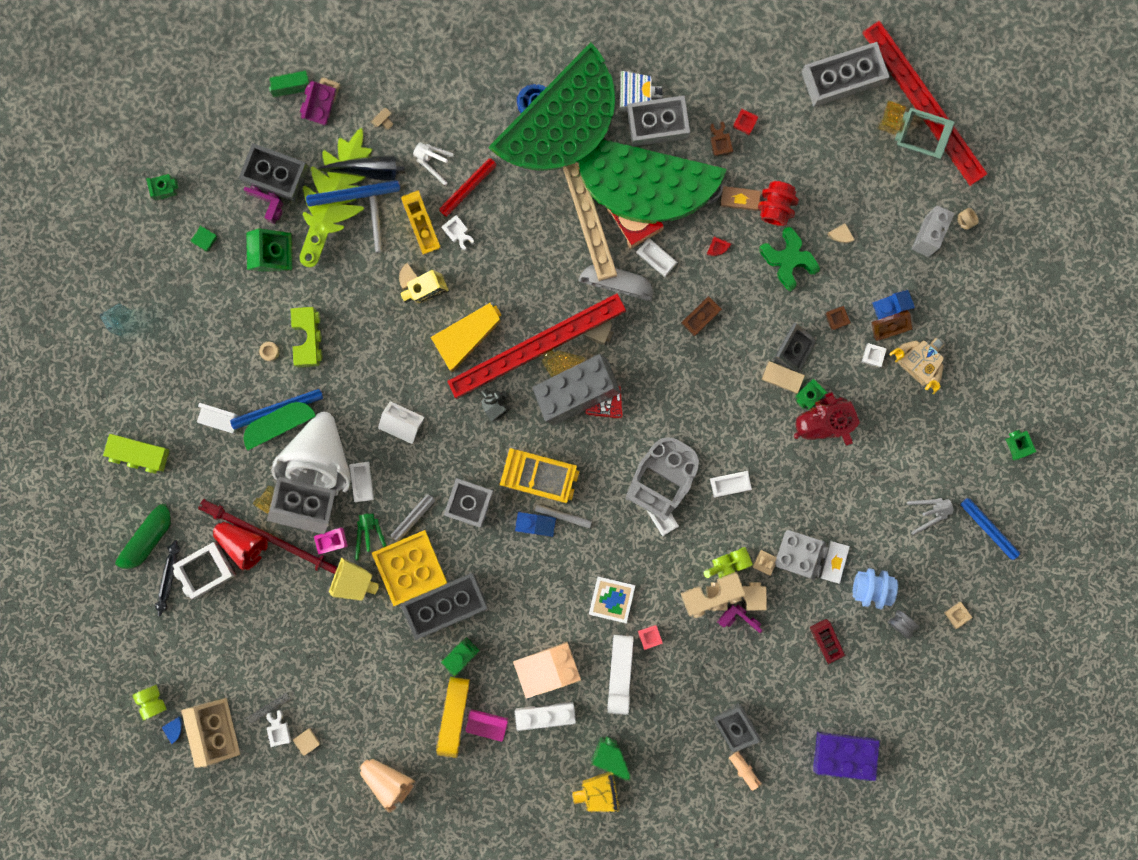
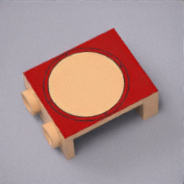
M607 208V212L612 214L625 235L630 249L661 232L664 228L661 221L653 224L635 222L619 217Z

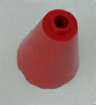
M227 522L218 523L213 529L215 540L242 570L253 568L262 558L259 556L261 551H266L268 540L265 537Z

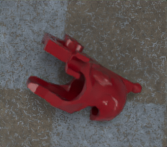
M833 392L825 394L826 398L815 402L816 407L801 413L796 418L795 427L797 432L793 435L795 439H799L800 436L806 440L826 439L828 437L839 438L842 436L846 446L853 443L849 433L853 432L860 424L852 402L847 401L843 397L835 399Z

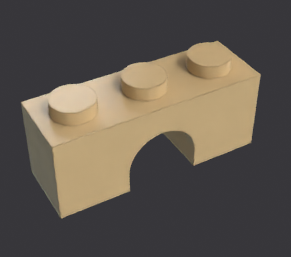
M734 572L717 579L719 592L713 598L705 597L699 586L680 593L688 615H694V618L704 615L705 610L710 608L713 611L723 608V603L728 601L731 604L741 601V596H744L745 593L737 573Z
M711 582V586H706L707 598H713L718 594V582ZM749 582V586H742L745 593L742 596L745 601V610H767L766 586H761V582ZM728 602L723 603L724 607L718 610H728Z

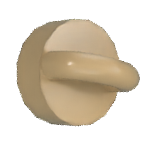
M971 208L965 209L958 215V223L963 229H969L978 224V216Z

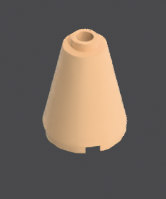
M375 759L366 760L360 767L361 776L388 812H392L397 808L395 806L396 803H402L414 786L412 783H415L412 778Z

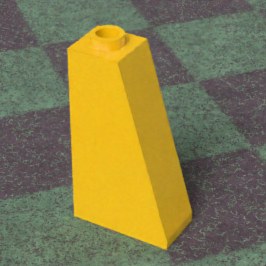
M489 303L431 337L451 372L455 371L501 322L499 318L501 313L497 306L493 307Z

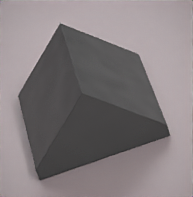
M793 323L773 360L800 373L817 340L797 323Z
M739 703L713 718L732 752L761 741L757 731Z

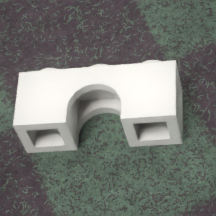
M573 702L557 703L545 707L532 706L515 709L517 731L576 724Z

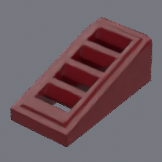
M824 619L809 627L827 664L845 656L830 621ZM830 634L831 637L822 641L821 638ZM834 642L833 645L825 648L827 644ZM837 648V652L828 655V652Z

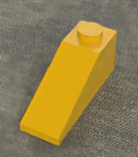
M419 190L402 196L404 208L422 253L425 254L441 248Z

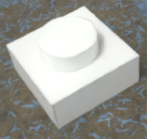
M868 343L862 363L879 368L882 367L886 348Z

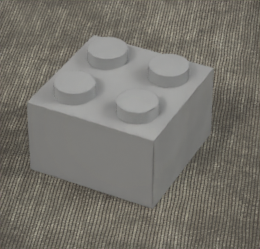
M456 478L444 516L482 528L494 491Z

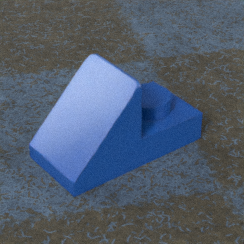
M908 290L894 293L892 296L872 303L878 319L915 308Z
M518 512L515 531L553 537L556 518Z

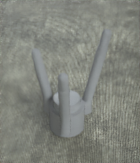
M942 498L907 502L908 505L936 504L933 505V510L924 512L923 516L931 514L939 516L912 531V535L940 520L948 518L947 515L953 514V506L949 499L942 500Z

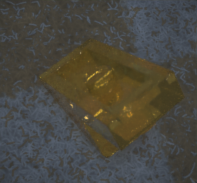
M888 100L877 129L895 135L901 128L906 107Z

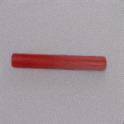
M488 158L439 208L440 213L447 217L497 166L496 162Z

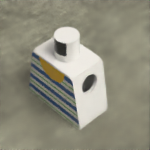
M621 71L620 112H626L629 103L650 101L651 98H662V87H651L650 76Z

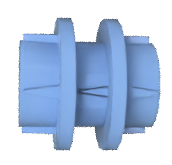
M868 568L866 572L858 571L853 584V598L857 601H862V605L868 607L871 601H875L877 609H882L884 605L892 606L897 595V580L895 577L888 576L887 571H881L879 577L875 576L874 569Z

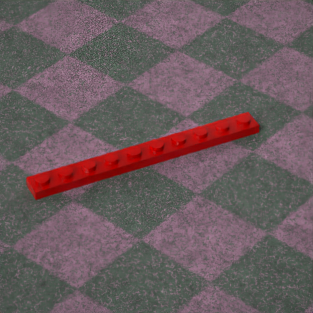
M878 21L864 30L863 35L870 44L878 43L886 68L915 109L948 119L881 22ZM923 119L939 141L945 125ZM953 127L945 151L971 186L985 177L987 172L956 128Z
M616 293L447 382L454 397L458 399L627 311L619 295Z

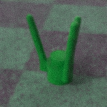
M374 514L359 515V521H357L356 561L359 560L362 531H365L367 552L371 551L369 530H374V526L382 546L386 547L378 519H374Z

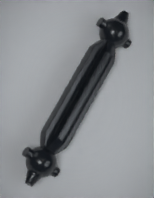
M174 540L167 547L169 555L166 558L158 594L159 601L155 603L158 616H161L168 609L166 601L169 598L174 576L173 570L175 569L173 565L177 562L176 555L181 551L177 540Z

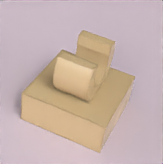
M384 108L371 121L375 127L382 124L387 130L394 125L387 118L391 114L387 108Z
M760 550L753 568L771 576L777 557Z

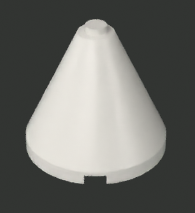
M320 412L316 414L277 456L272 466V475L276 480L278 477L335 490V496L338 495L339 490L343 489V492L348 490L351 475L335 420L330 413Z

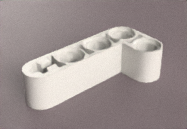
M614 635L608 713L628 715L633 636Z

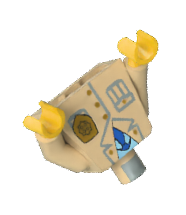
M935 338L930 345L926 341L904 343L890 353V356L894 354L897 357L895 362L902 366L921 385L928 384L925 387L926 390L932 388L933 394H935L940 389L939 383L942 379L944 367L942 361L944 358L938 352L944 344L939 339Z

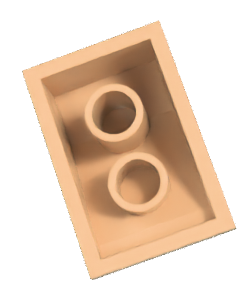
M568 642L513 661L526 698L581 680Z

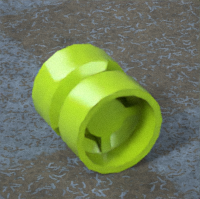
M157 685L132 695L135 703L141 705L139 713L142 720L167 710L164 701L158 699L160 692Z

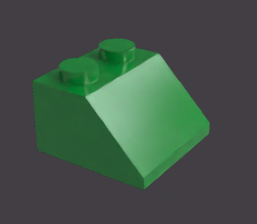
M261 228L246 232L247 270L261 272L292 270L291 233Z
M608 736L605 739L601 737L592 757V765L629 781V770L620 747L616 743L617 741Z

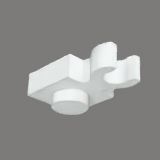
M457 215L442 226V229L453 242L459 240L460 247L464 251L467 250L463 245L466 240L470 241L472 245L474 244L473 238L465 235L468 229Z
M281 710L277 711V719L272 718L271 712L267 713V720L272 724V726L267 727L271 747L291 742L288 724L281 723L283 718Z

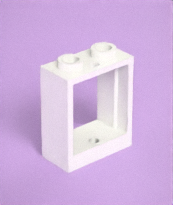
M218 542L209 544L173 565L175 577L181 580L184 585L182 587L183 592L191 599L198 598L236 576ZM210 552L223 576L195 591L183 566Z

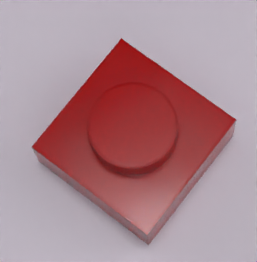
M741 109L733 128L750 135L758 116Z

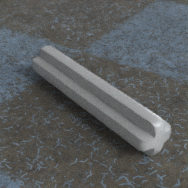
M427 494L395 529L391 537L397 542L400 541L435 502V499Z

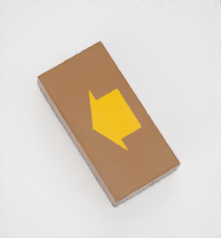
M723 186L720 206L758 211L761 191Z

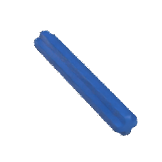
M967 498L961 503L965 511L1011 560L1016 559L1020 555V552L971 499Z

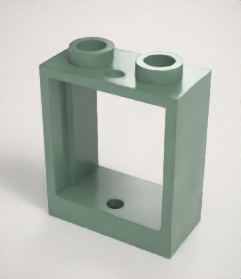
M910 108L909 112L905 111L902 123H904L903 129L898 130L895 141H898L897 146L941 160L955 122ZM914 116L945 125L935 152L904 142Z

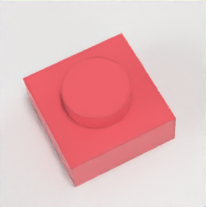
M657 625L638 631L644 650L663 644Z

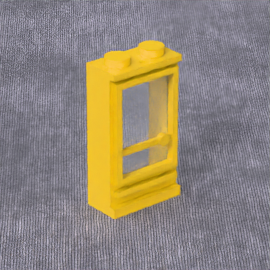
M510 448L500 486L567 503L568 500L572 501L575 489H571L573 481L577 482L579 471L576 470V465Z

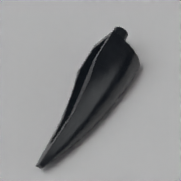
M373 156L331 163L319 167V171L349 174L374 180H395L396 174H405V166H396L395 156Z

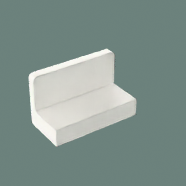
M390 401L382 413L378 428L412 444L425 417Z
M199 403L198 407H201L197 423L235 434L236 429L231 427L230 420L240 415Z

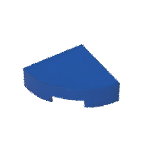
M181 717L162 727L171 744L175 743L180 737L183 725Z

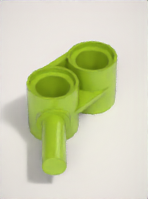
M746 547L712 560L714 567L704 571V576L709 578L718 574V577L721 578L734 573L735 570L740 571L752 566L753 563Z

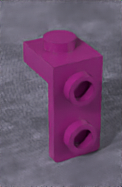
M251 186V188L244 187L243 190L246 194L270 202L264 217L268 222L275 224L277 220H280L283 212L281 210L283 203L279 196L273 193L266 195L261 193V189Z

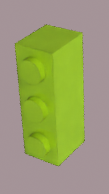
M109 434L103 456L109 457V462L120 464L121 461L127 462L128 467L138 469L139 466L146 467V472L157 474V471L164 472L170 450Z

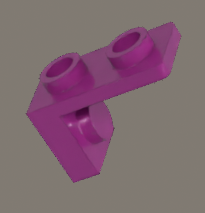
M731 604L717 621L723 628L726 625L730 627L736 620L734 616L737 614L758 633L761 634L763 631L759 628L761 624L755 618L749 619L745 616L746 611L739 605L735 607Z

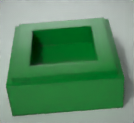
M200 225L191 242L208 252L218 236Z

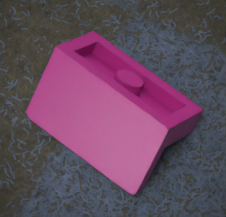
M471 709L466 732L502 742L508 718Z

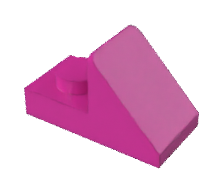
M343 528L314 536L318 555L348 547Z

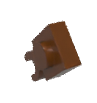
M723 121L720 122V130H716L714 124L710 126L711 133L715 135L710 138L714 157L733 153L729 133H723L725 129Z

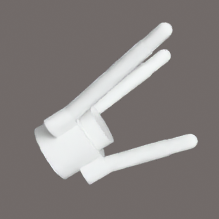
M418 143L413 153L418 158L417 162L428 169L444 185H447V182L425 160L429 161L431 157L447 163L448 160L433 153V151L453 157L454 154L432 147L429 144Z

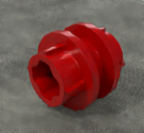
M770 182L769 187L763 189L761 194L767 200L761 201L758 204V208L761 210V219L766 223L776 226L787 225L788 219L795 216V211L790 206H797L799 203V199L796 197V188L785 182Z

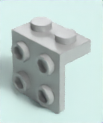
M788 530L784 534L775 565L778 568L815 580V577L820 575L822 569L820 562L822 558L826 557L828 548L826 543L821 540Z

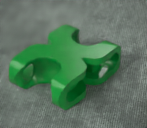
M786 227L782 232V237L786 242L785 250L776 251L768 243H763L759 246V252L769 266H780L777 272L778 279L788 291H793L796 288V281L792 274L793 268L803 267L809 274L815 275L820 272V267L810 252H799L802 245L800 237L791 227Z

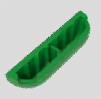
M301 402L287 404L249 424L244 432L245 447L248 451L314 418L316 414L307 404Z
M164 503L158 505L148 515L121 551L115 562L117 567L122 569L139 567L167 532L171 524L169 508Z

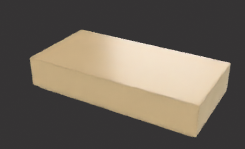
M768 362L761 380L797 394L805 375Z

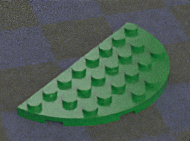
M590 42L488 148L497 156L513 165L539 171L561 169L573 165L589 155L607 133L615 107V91L612 76L609 74L604 63L605 60L598 49Z
M603 139L589 155L578 162L582 181L589 193L599 204L604 205L613 214L624 219L652 224L659 221H675L699 210L718 191L727 171L725 168Z

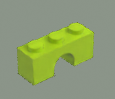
M314 307L290 308L291 327L294 330H305L307 333V340L303 345L293 346L294 366H320L319 361L323 359L322 350H319L318 342H321V331H318L317 323H320V313Z

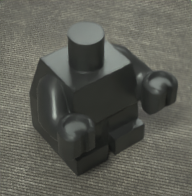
M485 389L481 392L484 397L481 401L482 406L491 421H498L512 410L509 405L503 403L508 398L506 391L490 393Z

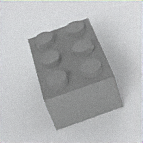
M685 96L628 104L627 113L633 147L689 139L690 128Z
M278 477L267 521L325 534L335 490Z

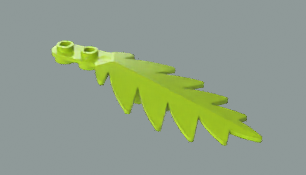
M360 128L350 139L349 143L342 138L338 139L339 160L324 150L322 152L324 165L368 157L372 149L362 147L363 129ZM311 167L312 177L319 193L360 187L351 184L366 178L327 172L329 175L327 177L315 167ZM303 186L305 200L307 195L316 194L308 187ZM356 199L308 206L313 216L303 212V217L310 228L300 253L302 265L309 268L317 265L328 233L344 229V226L335 223L347 220L364 210L363 206L343 205ZM315 236L319 238L317 243L312 241ZM308 254L312 255V259L310 261L306 260V256Z

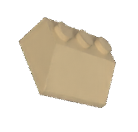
M227 698L181 710L195 767L208 766L240 755Z

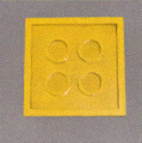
M426 530L372 552L393 606L448 583Z

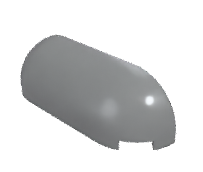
M594 265L588 266L580 275L579 282L652 301V286L641 275L616 269L617 277L599 281Z

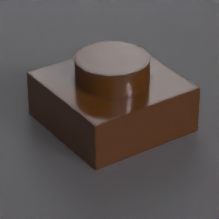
M844 305L825 313L831 331L851 323Z

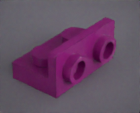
M311 81L305 90L306 100L300 108L301 118L327 125L337 88Z

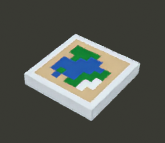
M597 577L589 615L627 623L635 585Z

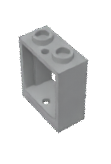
M940 206L933 208L926 215L911 250L927 257L937 251L955 213Z

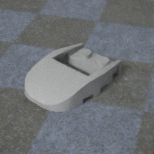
M667 437L655 442L640 461L626 495V500L632 501L659 517L662 521L667 520L670 513L679 505L691 488V483L697 473L699 464L695 451L675 438ZM647 468L680 487L672 501L639 482Z

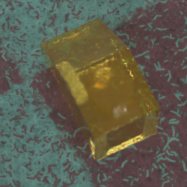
M559 350L547 352L543 355L544 359L541 360L551 378L586 361L584 357Z

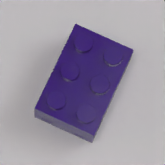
M817 732L813 771L820 775L876 781L880 741L875 738Z

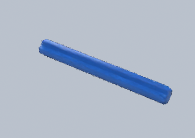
M390 181L306 196V202L310 207L393 193L400 190V185L398 181Z
M317 389L230 420V424L233 429H238L293 402L310 404L323 399L321 390Z

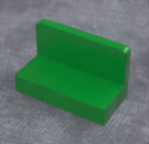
M307 71L269 77L271 86L269 91L273 97L305 92L309 84Z

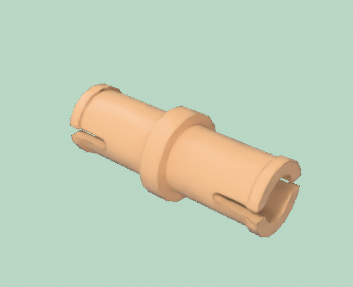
M739 751L729 757V760L739 771L738 775L743 777L751 791L762 784L751 770L752 766L746 763Z

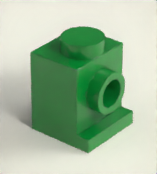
M170 174L146 178L150 197L155 201L177 196L176 189H178V183L176 178H173ZM165 183V186L160 188L159 185Z
M812 379L795 396L797 399L796 403L802 409L806 408L809 410L827 392ZM808 392L813 393L812 399L807 397Z
M1020 429L1008 433L1010 437L1005 440L1013 460L1021 459L1036 452L1028 431L1020 432ZM1016 441H1019L1021 444L1019 448L1017 447Z

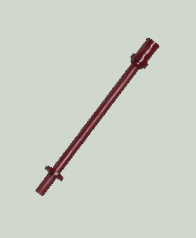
M206 499L201 501L200 505L202 506H199L198 510L213 516V519H224L242 529L265 537L268 542L315 564L316 571L321 567L333 574L336 573L338 567L324 561L325 555H321L318 558L225 512L222 505L217 506Z

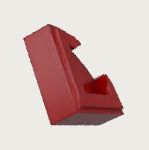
M714 237L706 255H722V253L724 254L730 248L731 243Z

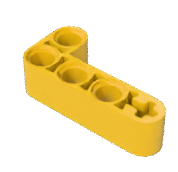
M450 677L437 746V754L439 756L458 757V747L460 746V735L470 679Z

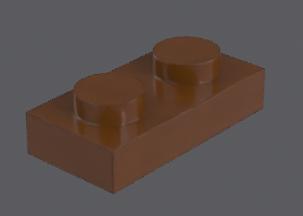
M708 296L681 324L695 337L722 309Z
M908 310L871 322L873 336L876 341L913 330Z

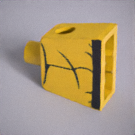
M610 772L584 780V790L572 792L574 804L586 802L587 811H619L614 777Z

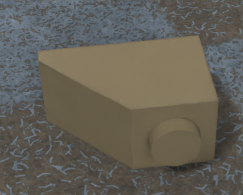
M610 320L584 333L583 337L605 345L606 341L610 342L614 333L611 331L612 324Z

